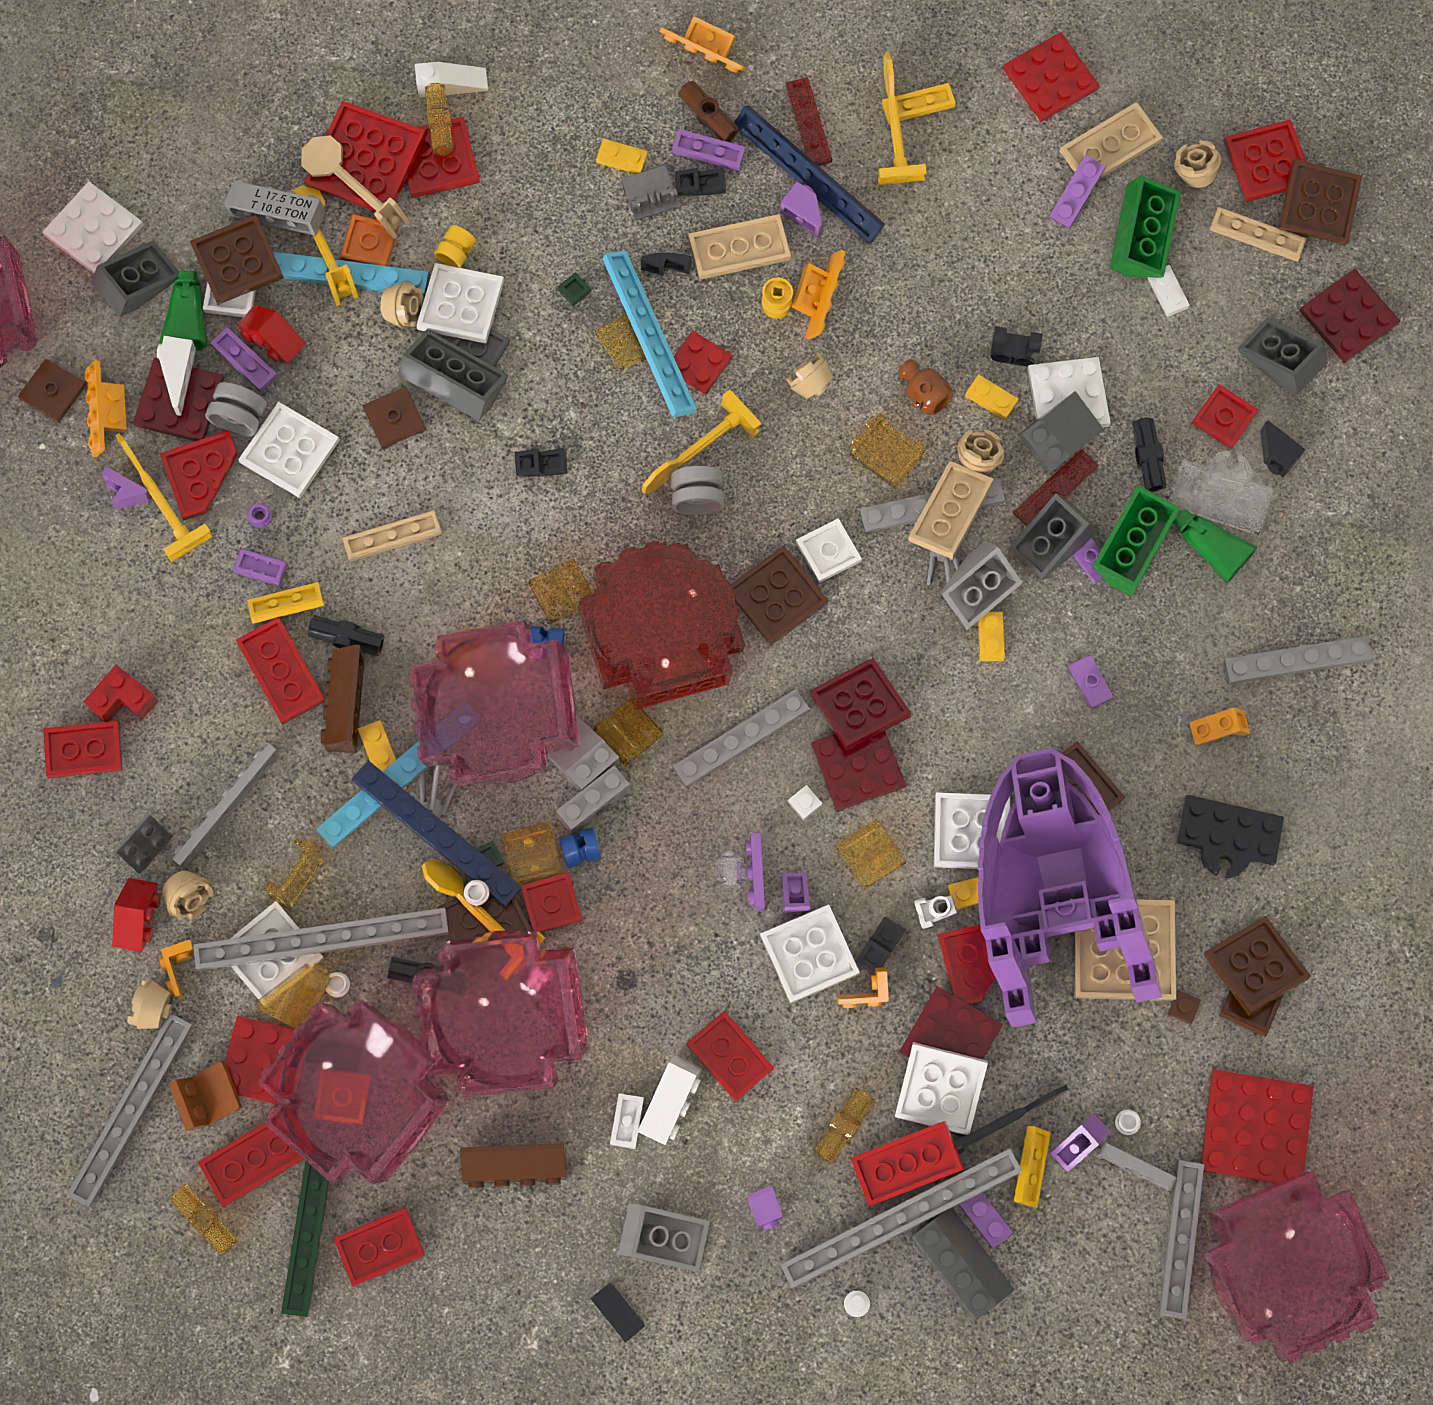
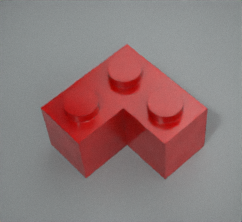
M255 304L237 324L242 331L241 336L249 343L255 342L261 347L264 346L268 350L266 353L268 357L276 363L280 361L289 364L306 344L276 310Z
M117 665L109 671L83 701L86 707L104 722L111 721L123 706L143 720L158 702L153 693Z
M133 878L127 879L114 904L112 947L142 952L146 943L151 942L153 928H150V922L153 919L154 908H158L161 901V894L157 893L158 883Z

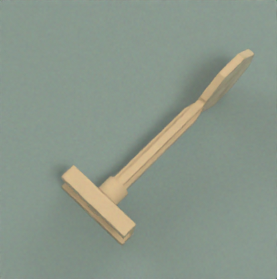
M331 135L313 137L302 148L301 166L313 177L331 176L332 174L339 177L376 210L374 216L387 233L395 239L397 234L394 230L402 222L407 226L411 223L398 204L392 198L382 203L341 167L343 147Z

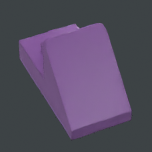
M106 467L102 472L106 482L105 485L117 492L111 501L115 509L150 501L151 496L144 487L109 467Z
M783 873V913L808 912L810 910L807 873Z

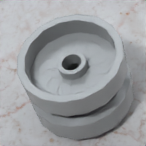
M226 382L219 383L213 394L216 402L209 404L205 413L206 419L220 429L229 430L230 433L244 437H253L259 426L257 418L263 416L266 409V401L260 395L245 387Z
M690 466L677 469L671 473V489L675 491L672 494L671 501L672 509L675 512L684 515H707L724 509L725 495L720 490L724 486V475L720 469L709 466Z

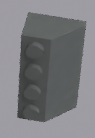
M428 329L403 354L398 372L399 376L478 421L490 410L508 378L506 373Z
M953 1208L943 1212L911 1237L973 1322L1014 1291V1288Z

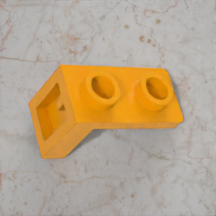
M1234 707L1190 722L1195 745H1202L1232 734L1241 737L1250 734L1245 711Z
M191 940L161 949L163 957L159 958L163 972L167 971L170 978L169 981H166L168 991L171 993V996L175 995L178 1000L184 998L173 961L176 960L177 963L191 959V955L194 954V943Z
M885 967L875 968V975H871V989L876 990V993L836 995L837 1003L842 1004L843 1008H854L858 1006L857 1003H868V1006H881L883 1002H888L887 970Z

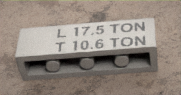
M234 181L224 202L230 217L243 220L256 215L260 224L316 236L326 213L321 200L315 196L298 195L293 191L284 192L270 186L261 187L248 181Z

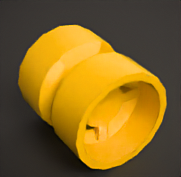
M451 225L444 235L446 241L439 243L434 256L443 265L461 268L467 259L465 254L471 252L476 244V239L467 230Z
M780 277L772 278L764 284L761 305L763 312L770 318L781 319L791 310L793 288L786 279Z

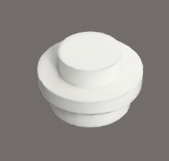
M473 880L466 885L464 897L472 905H482L489 898V888L484 882Z
M341 972L331 973L325 980V990L332 997H342L349 991L350 981Z
M1123 1110L1115 1118L1116 1129L1123 1135H1133L1140 1128V1117L1132 1110Z
M852 1291L846 1296L844 1308L849 1315L861 1317L869 1310L870 1301L865 1293Z

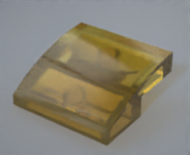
M628 315L619 317L595 330V335L621 371L639 360L643 362L647 359Z
M575 559L556 565L551 571L531 578L528 582L550 624L589 606L597 600Z
M633 698L617 707L610 716L593 728V731L619 756V760L624 766L637 758L664 734Z
M877 819L835 845L839 854L850 867L851 873L864 889L906 864L898 848Z
M549 822L501 834L512 879L516 883L521 884L562 873Z

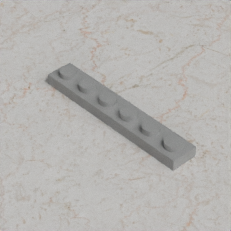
M999 478L994 479L993 485L980 508L1005 502ZM932 493L860 508L859 514L864 533L867 534L916 523Z
M1362 636L1226 658L1223 662L1228 684H1235L1370 662L1373 658L1368 637Z
M795 689L673 765V770L685 788L809 712L810 708L798 690Z
M268 744L265 748L262 747L257 751L254 756V762L249 767L246 766L241 770L238 775L239 780L234 786L230 785L222 794L223 799L220 803L213 805L208 810L205 821L201 825L197 824L192 829L190 839L185 844L182 843L177 847L174 852L175 857L172 859L176 865L183 870L186 869L274 763L279 753L273 746Z
M1177 1161L1175 1176L1177 1179L1174 1185L1159 1315L1179 1319H1186L1204 1164Z

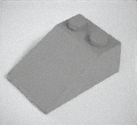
M985 540L967 555L940 593L968 630L1023 582L1000 549Z
M571 710L534 741L535 745L578 792L582 791L614 765L616 767L620 765L619 756Z
M629 1203L618 1255L699 1272L710 1221Z

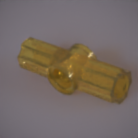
M438 82L430 83L429 86L425 87V95L428 107L426 115L428 129L431 131L433 154L440 156L448 155L453 151V140L450 129L452 128L450 108L447 105L445 85Z
M855 1088L842 1110L839 1109L829 1124V1130L817 1145L814 1153L826 1162L833 1164L846 1142H849L861 1124V1119L871 1107L874 1099L863 1090Z
M187 1184L178 1188L169 1198L220 1256L227 1253L238 1242L237 1238ZM203 1213H208L210 1217L209 1223L206 1226L200 1227L197 1221L198 1217Z

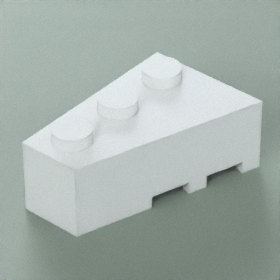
M677 1055L671 1059L639 1127V1133L666 1145L669 1139H675L680 1128L676 1124L680 1116L685 1117L691 1103L687 1101L690 1094H695L701 1080L698 1077L703 1067Z

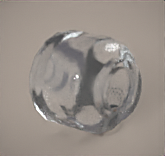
M735 851L722 852L721 857H718L713 862L715 882L721 885L723 889L741 887V883L746 880L745 859L737 856Z

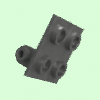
M665 165L621 179L635 220L680 207L677 199V190L671 183Z
M148 813L115 852L127 865L140 874L173 836Z

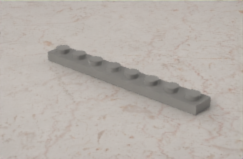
M170 1013L169 1018L164 1022L68 1191L67 1196L90 1208L92 1207L191 1032L192 1024Z

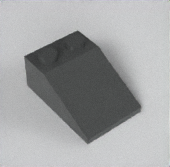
M153 240L97 265L91 283L116 314L122 317L139 309L172 285L178 279L179 271Z
M1269 317L1238 348L1241 354L1278 385L1296 394H1299L1328 363L1324 344Z
M1074 391L1018 435L1047 473L1061 465L1104 429L1077 392Z
M1055 493L1009 549L1044 580L1079 551L1099 528L1066 497Z

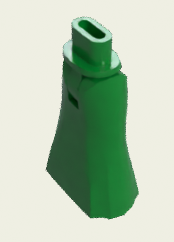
M179 271L178 279L175 280L159 344H162L164 336L188 339L193 341L196 351H202L207 346V336L200 282L197 280L196 271Z
M1186 509L1173 521V524L1180 528L1179 533L1182 534L1184 539L1211 565L1226 583H1229L1234 578L1240 568L1249 561L1257 549V546L1227 532L1196 513L1191 514Z

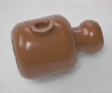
M911 359L904 362L899 368L898 374L900 378L909 382L905 392L913 401V407L919 408L927 415H934L944 409L953 397L952 387L936 370L932 368L920 370L919 364Z

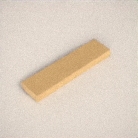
M1220 207L1217 208L1209 229L1210 231L1297 262L1307 239Z
M432 510L343 537L342 540L349 562L441 535L442 531L436 512Z

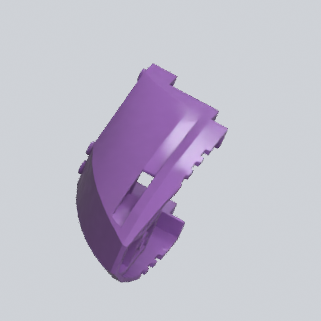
M1053 748L1017 755L999 777L988 801L982 822L978 860V903L981 932L986 940L989 965L1002 990L1005 1014L1011 1027L1037 1023L1029 966L1050 962L1052 954L1050 936L1094 928L1099 951L1121 948L1128 966L1131 989L1136 1002L1162 998L1156 964L1138 908L1126 857L1112 817L1100 793L1091 779L1075 761ZM1067 776L1082 788L1100 815L1097 814L1085 796L1068 782ZM1014 790L1016 800L1009 810L999 842L996 837L1005 804Z

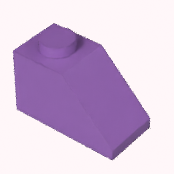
M796 182L781 201L780 213L819 237L822 222L817 196L811 187Z
M1093 1113L1050 1154L1069 1172L1098 1146L1111 1131Z
M772 1185L747 1196L746 1200L758 1229L764 1227L765 1230H769L780 1225L778 1220L782 1219L783 1215Z

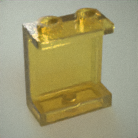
M879 413L876 418L871 417L864 427L866 429L861 436L856 435L852 440L850 456L890 486L897 489L924 455L926 445L919 440L917 443L911 441L883 420L884 415Z
M296 838L294 841L298 851L303 855L283 885L279 887L268 880L263 887V890L271 900L277 901L279 905L289 911L323 862L317 845L306 838L303 841Z

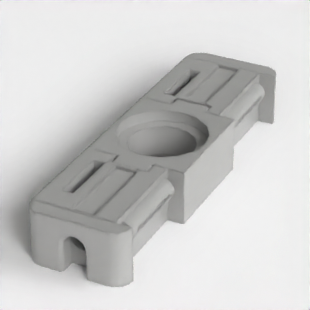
M1108 1143L1102 1144L1097 1155L1099 1158H1103L1142 1179L1162 1187L1166 1191L1172 1190L1177 1179L1175 1176Z

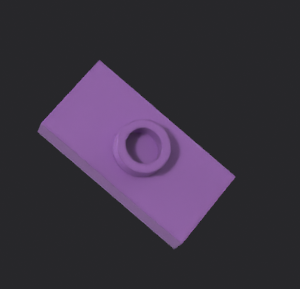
M1090 538L1073 556L1093 584L1103 579L1092 567L1101 550L1094 540Z
M241 548L233 572L280 587L288 563Z
M1091 655L1068 666L1090 709L1113 699V695Z

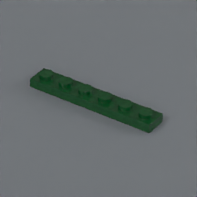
M306 1158L281 1314L308 1317L332 1169V1161Z

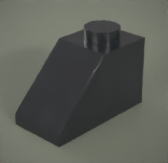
M1267 420L1260 431L1264 463L1273 474L1284 478L1306 449Z

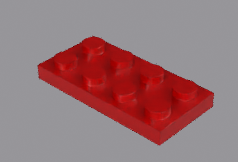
M279 617L236 639L240 650L282 725L326 702Z
M287 1109L198 1161V1164L221 1206L224 1208L314 1154L293 1116Z
M946 1121L850 1158L869 1206L965 1169Z

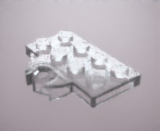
M1231 451L1216 453L1209 459L1206 466L1185 459L1181 460L1168 502L1180 507V510L1186 509L1190 513H1196L1199 516L1256 535L1260 534L1274 489L1251 481L1252 470L1244 456L1239 454L1236 459L1237 468L1230 469L1225 465V460L1230 457Z

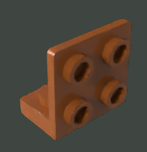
M220 1061L192 1077L176 1079L168 1083L186 1131L205 1128L242 1108L224 1061Z

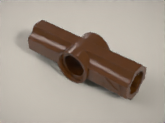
M694 80L688 81L682 86L678 96L695 112L700 123L708 126L720 140L726 142L733 140L739 132V127L719 108L718 101L709 97ZM705 110H712L713 113L707 114V113H705L704 111H705Z

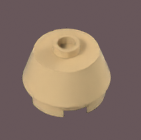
M1199 140V144L1189 147L1185 144L1177 151L1174 167L1178 175L1188 186L1201 188L1208 186L1216 179L1221 164V156L1212 143Z
M409 281L385 288L381 297V313L383 318L403 329L416 327L419 318V307L424 302L421 288H416L415 284H411Z
M819 352L814 354L816 359L813 361L808 358L793 370L796 374L793 378L790 376L785 378L790 385L789 388L806 399L814 394L817 396L822 394L828 388L827 384L833 379L827 358H823Z
M972 430L967 431L957 445L959 464L983 475H989L1004 459V449L1000 444L1001 439L989 430H984L983 433H973Z
M180 871L167 880L162 889V896L171 916L176 917L180 921L181 918L186 917L193 920L207 909L205 903L209 897H213V889L206 878L189 871Z
M142 980L141 985H138L131 1003L133 1004L132 1012H134V1015L128 1016V1024L137 1026V1029L160 1028L164 1019L169 1018L172 1010V1004H170L171 993L153 980L151 982Z

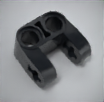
M995 326L990 357L992 360L1000 363L1019 366L1034 365L1040 353L1043 333L1030 332L1029 336L1007 333L1006 327Z

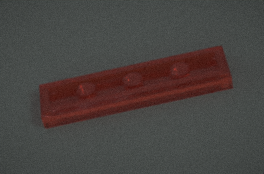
M808 77L786 82V90L805 154L818 166L832 163V156Z
M1081 449L1014 510L1013 514L1027 527L1055 493L1067 497L1099 465Z

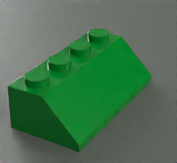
M1142 175L1127 184L1109 269L1129 277H1164L1181 191Z
M1137 485L1092 567L1110 586L1132 597L1176 518L1180 507Z

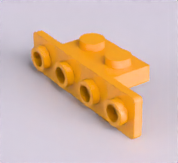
M693 16L685 37L666 28H660L659 32L665 34L664 39L674 44L678 40L685 44L684 49L695 54L699 50L706 54L705 59L716 64L720 60L726 63L725 68L732 72L738 73L739 70L745 72L747 68L727 58L736 36Z
M842 249L831 254L826 271L810 263L804 266L792 308L811 317L805 338L809 340L819 336L825 328L824 320L832 306V295L838 287V275L845 265L844 256L846 251Z
M94 360L85 370V380L88 381L86 402L89 404L87 424L90 426L91 432L88 446L92 451V457H98L105 450L104 431L124 433L127 430L124 385L101 382L100 360Z

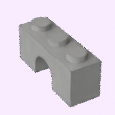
M614 765L558 808L556 816L567 831L574 835L590 823L592 817L600 809L608 804L612 806L630 792V783Z

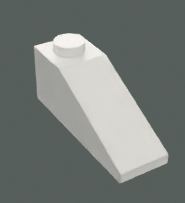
M444 62L415 64L419 98L488 91L486 68Z
M164 336L162 344H159L157 348V358H159L172 406L176 415L181 416L196 348L192 340Z

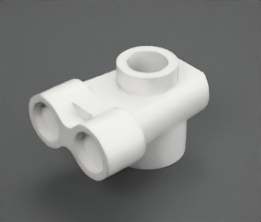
M952 895L946 897L938 896L931 900H927L924 897L914 901L922 929L932 927L934 922L957 913ZM942 904L948 906L944 913H941L939 910Z

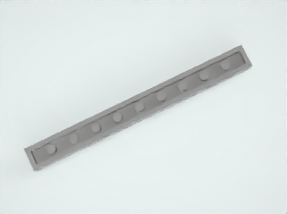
M439 908L193 944L196 970L201 971L447 935L449 930L446 909Z
M1008 1149L782 1263L780 1266L793 1289L1022 1173V1170L1011 1149Z

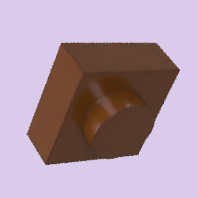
M1177 990L1176 1000L1172 1001L1167 1015L1192 1024L1201 1000Z

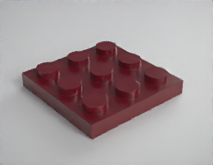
M1355 268L1299 310L1344 364L1400 322L1399 318Z
M154 358L133 420L134 426L193 441L204 439L210 421L205 417V413L209 404L216 402L213 394L216 386L223 382V374L192 367L182 415L180 416L176 415L172 406L160 360Z
M874 658L810 690L811 698L847 751L911 717L910 710Z
M886 731L848 751L836 734L811 742L836 812L906 788L905 780Z
M936 986L899 1052L910 1057L912 1045L915 1042L983 1059L1003 1024Z

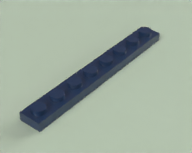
M749 105L744 106L734 121L739 127V131L796 181L811 187L819 201L867 243H872L885 223Z
M369 760L353 776L352 782L469 879L484 882L489 888V895L504 908L521 890L522 887Z

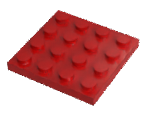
M342 101L326 136L331 135L343 147L341 167L378 200L385 203L389 198H392L395 202L397 201L427 136V132L424 129ZM308 173L304 181L307 187L376 212L374 208L335 174L313 177Z
M1213 1069L1211 1071L1200 1163L1204 1164V1172L1299 1188L1303 1187L1314 1086Z

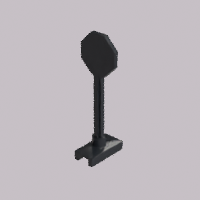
M1067 1085L1053 1090L1023 1108L1007 1113L961 1139L955 1138L954 1143L958 1153L964 1152L966 1147L1019 1120L1027 1112L1068 1091ZM962 1171L956 1172V1173L951 1174V1175H952V1177H954V1176H956V1175L962 1173Z

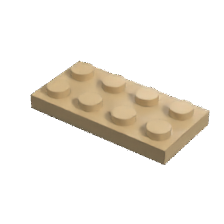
M1136 102L1060 147L1059 152L1074 172H1076L1085 155L1106 166V169L1101 175V179L1161 143L1163 137Z
M780 214L688 234L699 280L791 260Z
M949 461L913 527L908 541L953 559L990 491L994 479Z

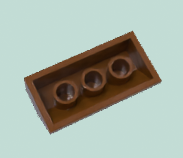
M360 645L333 650L332 658H328L327 671L331 673L330 681H326L325 696H329L328 705H324L323 720H326V729L321 730V744H324L327 752L357 753L365 657Z
M564 1143L460 1148L462 1182L468 1184L469 1188H484V1183H494V1187H509L510 1182H520V1186H534L535 1181H546V1185H560L561 1180H567L566 1149Z

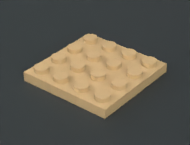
M1136 899L1156 964L1162 998L1152 1000H1176L1175 900ZM1094 928L1074 931V998L1136 1000L1131 989L1128 966L1121 948L1099 951Z

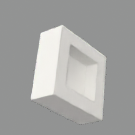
M807 785L787 801L803 821L823 804Z

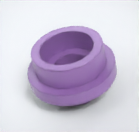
M256 504L249 509L248 520L254 527L262 528L271 522L272 512L268 506ZM260 513L264 514V518H263V519H261V520L256 519V516H257L258 514H260Z

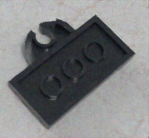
M1186 795L1177 843L1201 849V861L1204 868H1207L1215 876L1220 871L1218 860L1226 859L1231 865V868L1226 873V878L1239 876L1248 867L1250 860L1273 866L1276 864L1284 817Z

